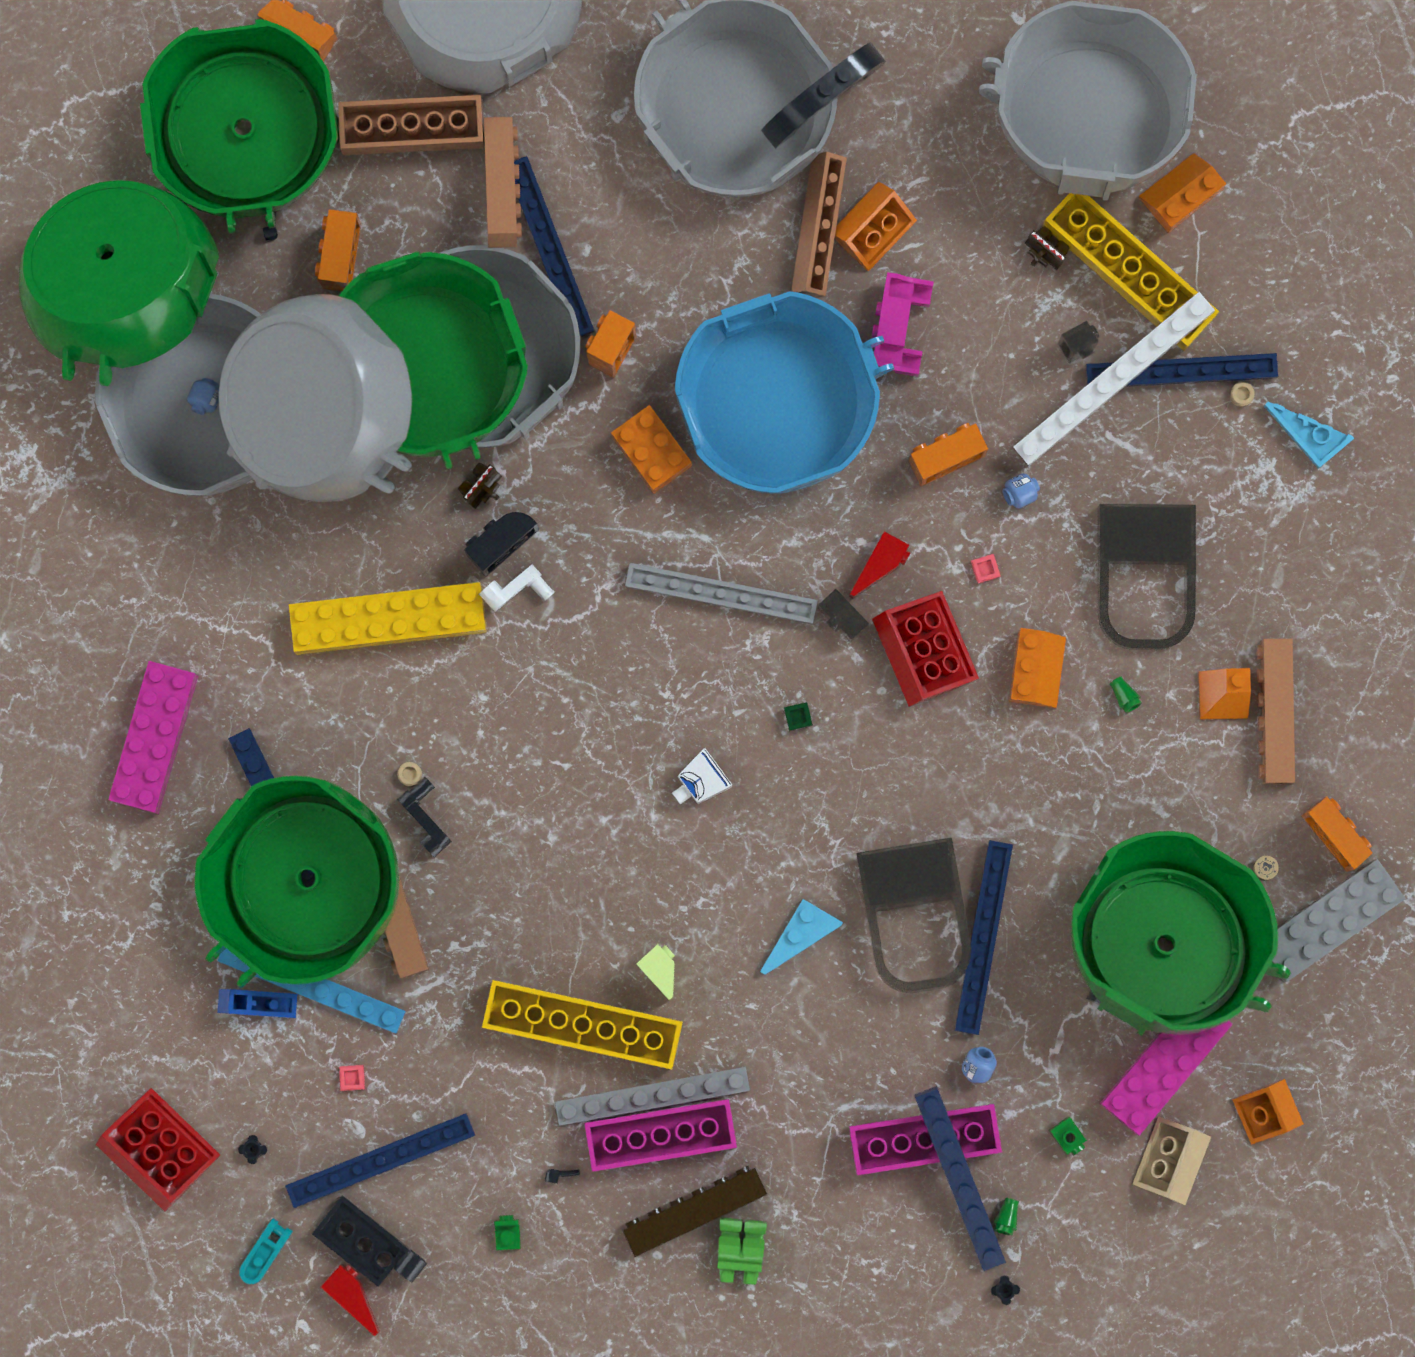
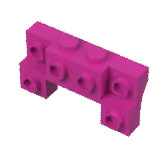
M887 272L882 302L877 301L875 316H880L879 324L873 326L872 338L883 336L885 341L876 346L874 350L878 367L892 363L895 368L893 371L897 374L919 376L923 351L904 348L911 305L930 307L934 281Z

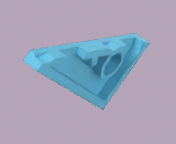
M1268 401L1264 405L1318 469L1354 439L1352 435L1341 433L1332 429L1333 427L1320 424L1312 418L1300 413H1294L1279 404H1273Z
M803 899L760 972L766 975L839 928L843 922Z

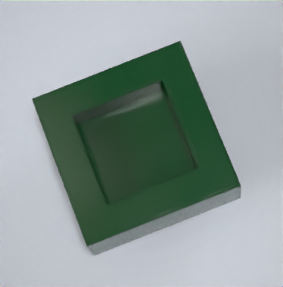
M807 702L784 707L789 731L813 726Z

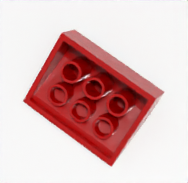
M943 591L891 608L872 618L909 707L979 679Z
M152 1088L100 1136L95 1144L164 1212L220 1157V1154Z

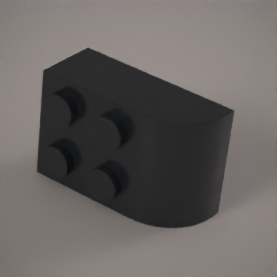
M522 512L505 514L497 521L491 520L483 528L485 532L479 537L475 535L465 544L467 547L464 551L472 563L487 577L539 531L538 524L532 517Z

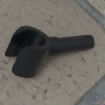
M276 222L275 228H263L266 241L274 240L278 237Z
M549 1169L546 1171L545 1181L558 1184L559 1176H580V1171Z

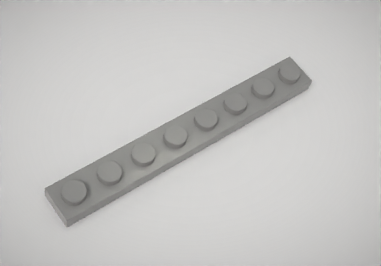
M634 563L629 564L625 583L627 588L813 624L818 602L815 599Z
M746 1067L556 1101L555 1106L558 1123L561 1126L750 1091Z

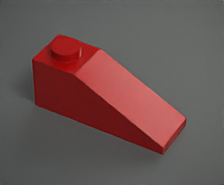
M884 531L849 597L854 599L895 571L899 564L905 565L911 554L907 551L909 544Z
M341 1264L324 1282L321 1288L372 1335L376 1336L380 1330L362 1283L357 1278L359 1273L349 1264L346 1267Z

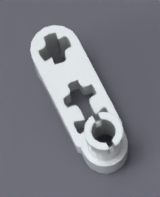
M532 564L503 589L494 580L479 595L496 612L526 586H530L543 602L552 596L555 591L540 577L542 574Z

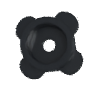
M250 1135L248 1141L238 1147V1152L247 1158L249 1164H255L261 1155L267 1153V1147L258 1141L256 1135ZM252 1147L255 1148V1151H254V1152H251V1151H250V1149H251Z
M1005 1275L1001 1276L1000 1282L991 1288V1294L1000 1298L1003 1305H1009L1011 1299L1020 1292V1287L1010 1282L1009 1277ZM1004 1288L1008 1289L1006 1293L1003 1292Z

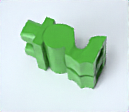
M720 1217L721 1236L719 1237L717 1268L720 1269L721 1282L733 1283L734 1270L744 1271L743 1284L756 1285L759 1272L762 1270L765 1244L763 1235L766 1234L767 1221L745 1220V1238L743 1239V1244H740L739 1233L742 1229V1219Z

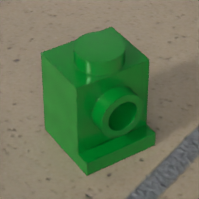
M1071 1117L1065 1118L1049 1130L1066 1155L1072 1153L1074 1156L1085 1148L1083 1143L1087 1140ZM1068 1133H1072L1074 1135L1073 1142L1069 1143L1066 1141V1135Z

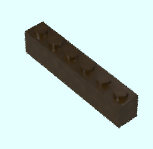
M749 1165L735 1171L737 1176L729 1180L727 1176H724L714 1181L715 1186L708 1190L703 1186L691 1192L693 1197L685 1201L683 1197L669 1202L671 1207L662 1211L661 1207L648 1212L649 1218L642 1221L639 1218H635L625 1223L627 1228L622 1231L634 1257L766 1196L767 1192L756 1169H750Z

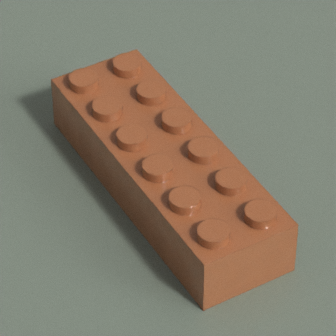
M481 95L338 102L340 149L343 155L485 148Z

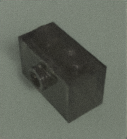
M1085 321L1061 335L1058 345L1069 364L1094 353V349L1099 342L1097 339L1099 338V333L1093 324L1090 326Z
M837 589L818 605V609L828 619L826 623L835 632L839 630L850 643L869 625L864 617Z

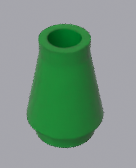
M1122 676L1110 683L1120 710L1129 713L1142 704L1141 696Z
M1005 1198L993 1223L995 1225V1232L1013 1236V1232L1017 1230L1019 1201Z

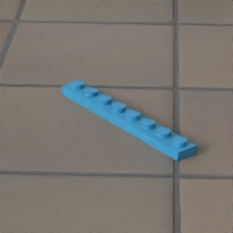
M225 949L218 958V962L240 971L246 972L250 969L228 949ZM258 974L255 975L257 978L396 1034L406 1013L402 1009L327 979L308 984H286L269 981Z

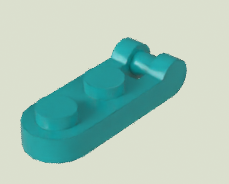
M272 1218L242 1263L239 1270L241 1279L247 1284L260 1282L291 1237L293 1231L288 1227L286 1229L279 1225V1221ZM272 1233L280 1237L277 1243L269 1239Z

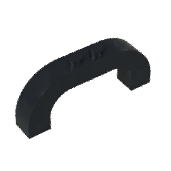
M871 42L867 43L787 104L761 129V132L775 149L792 137L809 119L862 78L865 80L881 68L886 62Z

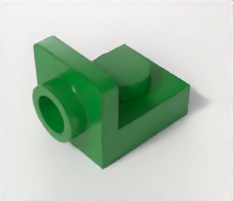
M514 1215L499 1216V1220L494 1221L496 1250L521 1249L519 1219H514Z

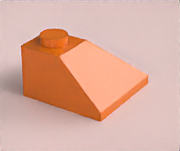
M1227 668L1198 672L1200 720L1248 719L1251 695L1250 668Z

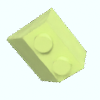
M657 944L637 963V966L670 1001L674 994L675 962L672 959L675 955L666 945L661 948Z

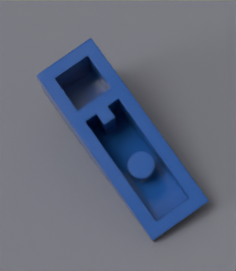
M219 989L217 1013L296 1018L298 994Z

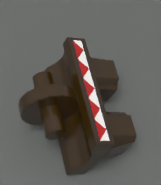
M1045 226L1037 231L1033 230L1024 244L1030 248L1028 254L1034 258L1030 263L1033 267L1040 263L1046 268L1050 264L1055 270H1058L1065 261L1070 247L1063 241H1059L1055 247L1052 246L1048 240L1053 234Z
M478 463L472 472L478 478L472 485L466 480L458 487L463 498L474 509L481 502L486 504L490 498L496 501L499 499V495L495 491L499 488L500 484L497 482L502 477L492 465L486 466Z

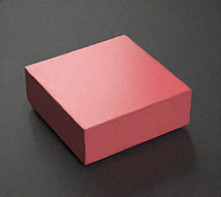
M994 554L970 561L977 584L1001 577Z
M364 1065L339 1066L340 1091L365 1089Z

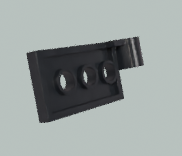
M343 1195L312 1233L313 1236L377 1287L381 1285L393 1268L401 1276L413 1283L428 1264ZM347 1222L352 1225L353 1233L349 1237H344L340 1234L339 1228L342 1223ZM368 1238L371 1240L372 1248L370 1251L363 1252L359 1249L358 1243L360 1239ZM381 1253H387L391 1257V1263L388 1267H382L378 1264L377 1258Z

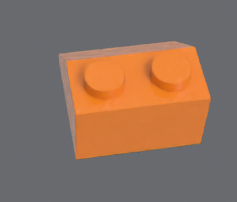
M1285 1079L1232 1099L1251 1145L1287 1133L1304 1124Z

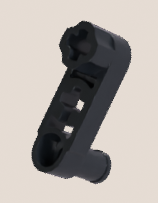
M424 777L410 791L404 792L397 800L428 833L420 843L435 858L452 841L419 806V801L435 788Z

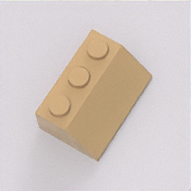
M1158 1116L1132 1185L1186 1205L1211 1136Z

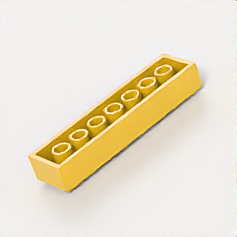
M1069 193L1043 223V226L1047 227L1053 236L1059 241L1066 243L1070 247L1069 250L1156 327L1198 293L1088 195ZM1212 304L1210 305L1214 308L1215 312L1176 344L1183 351L1194 342L1218 315L1219 311Z
M480 582L289 604L294 653L301 655L487 633L484 601L479 595L482 591V585Z
M492 980L482 1028L673 1069L683 1022Z

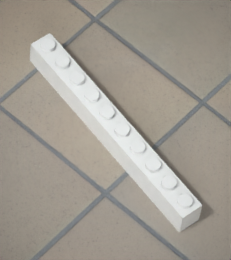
M1198 292L1018 442L1014 449L1029 466L1212 315L1215 312L1214 308Z

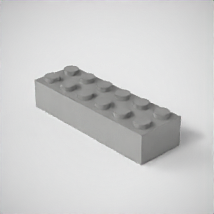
M1378 859L1371 861L1277 927L1278 949L1272 963L1282 964L1291 971L1288 979L1280 978L1283 983L1294 978L1406 899Z

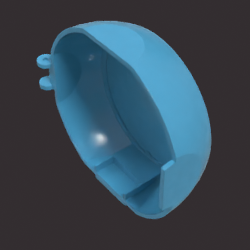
M791 291L775 297H771L769 293L723 309L720 316L705 320L691 336L683 351L675 382L677 401L696 454L712 471L725 480L742 488L762 493L782 494L796 491L822 482L840 473L855 459L864 447L874 427L880 400V391L875 379L895 369L892 363L878 367L872 348L885 342L883 336H878L862 343L856 326L836 308L810 295Z

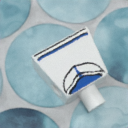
M704 748L678 775L683 785L672 792L679 804H682L691 796L697 804H700L730 789L732 784Z

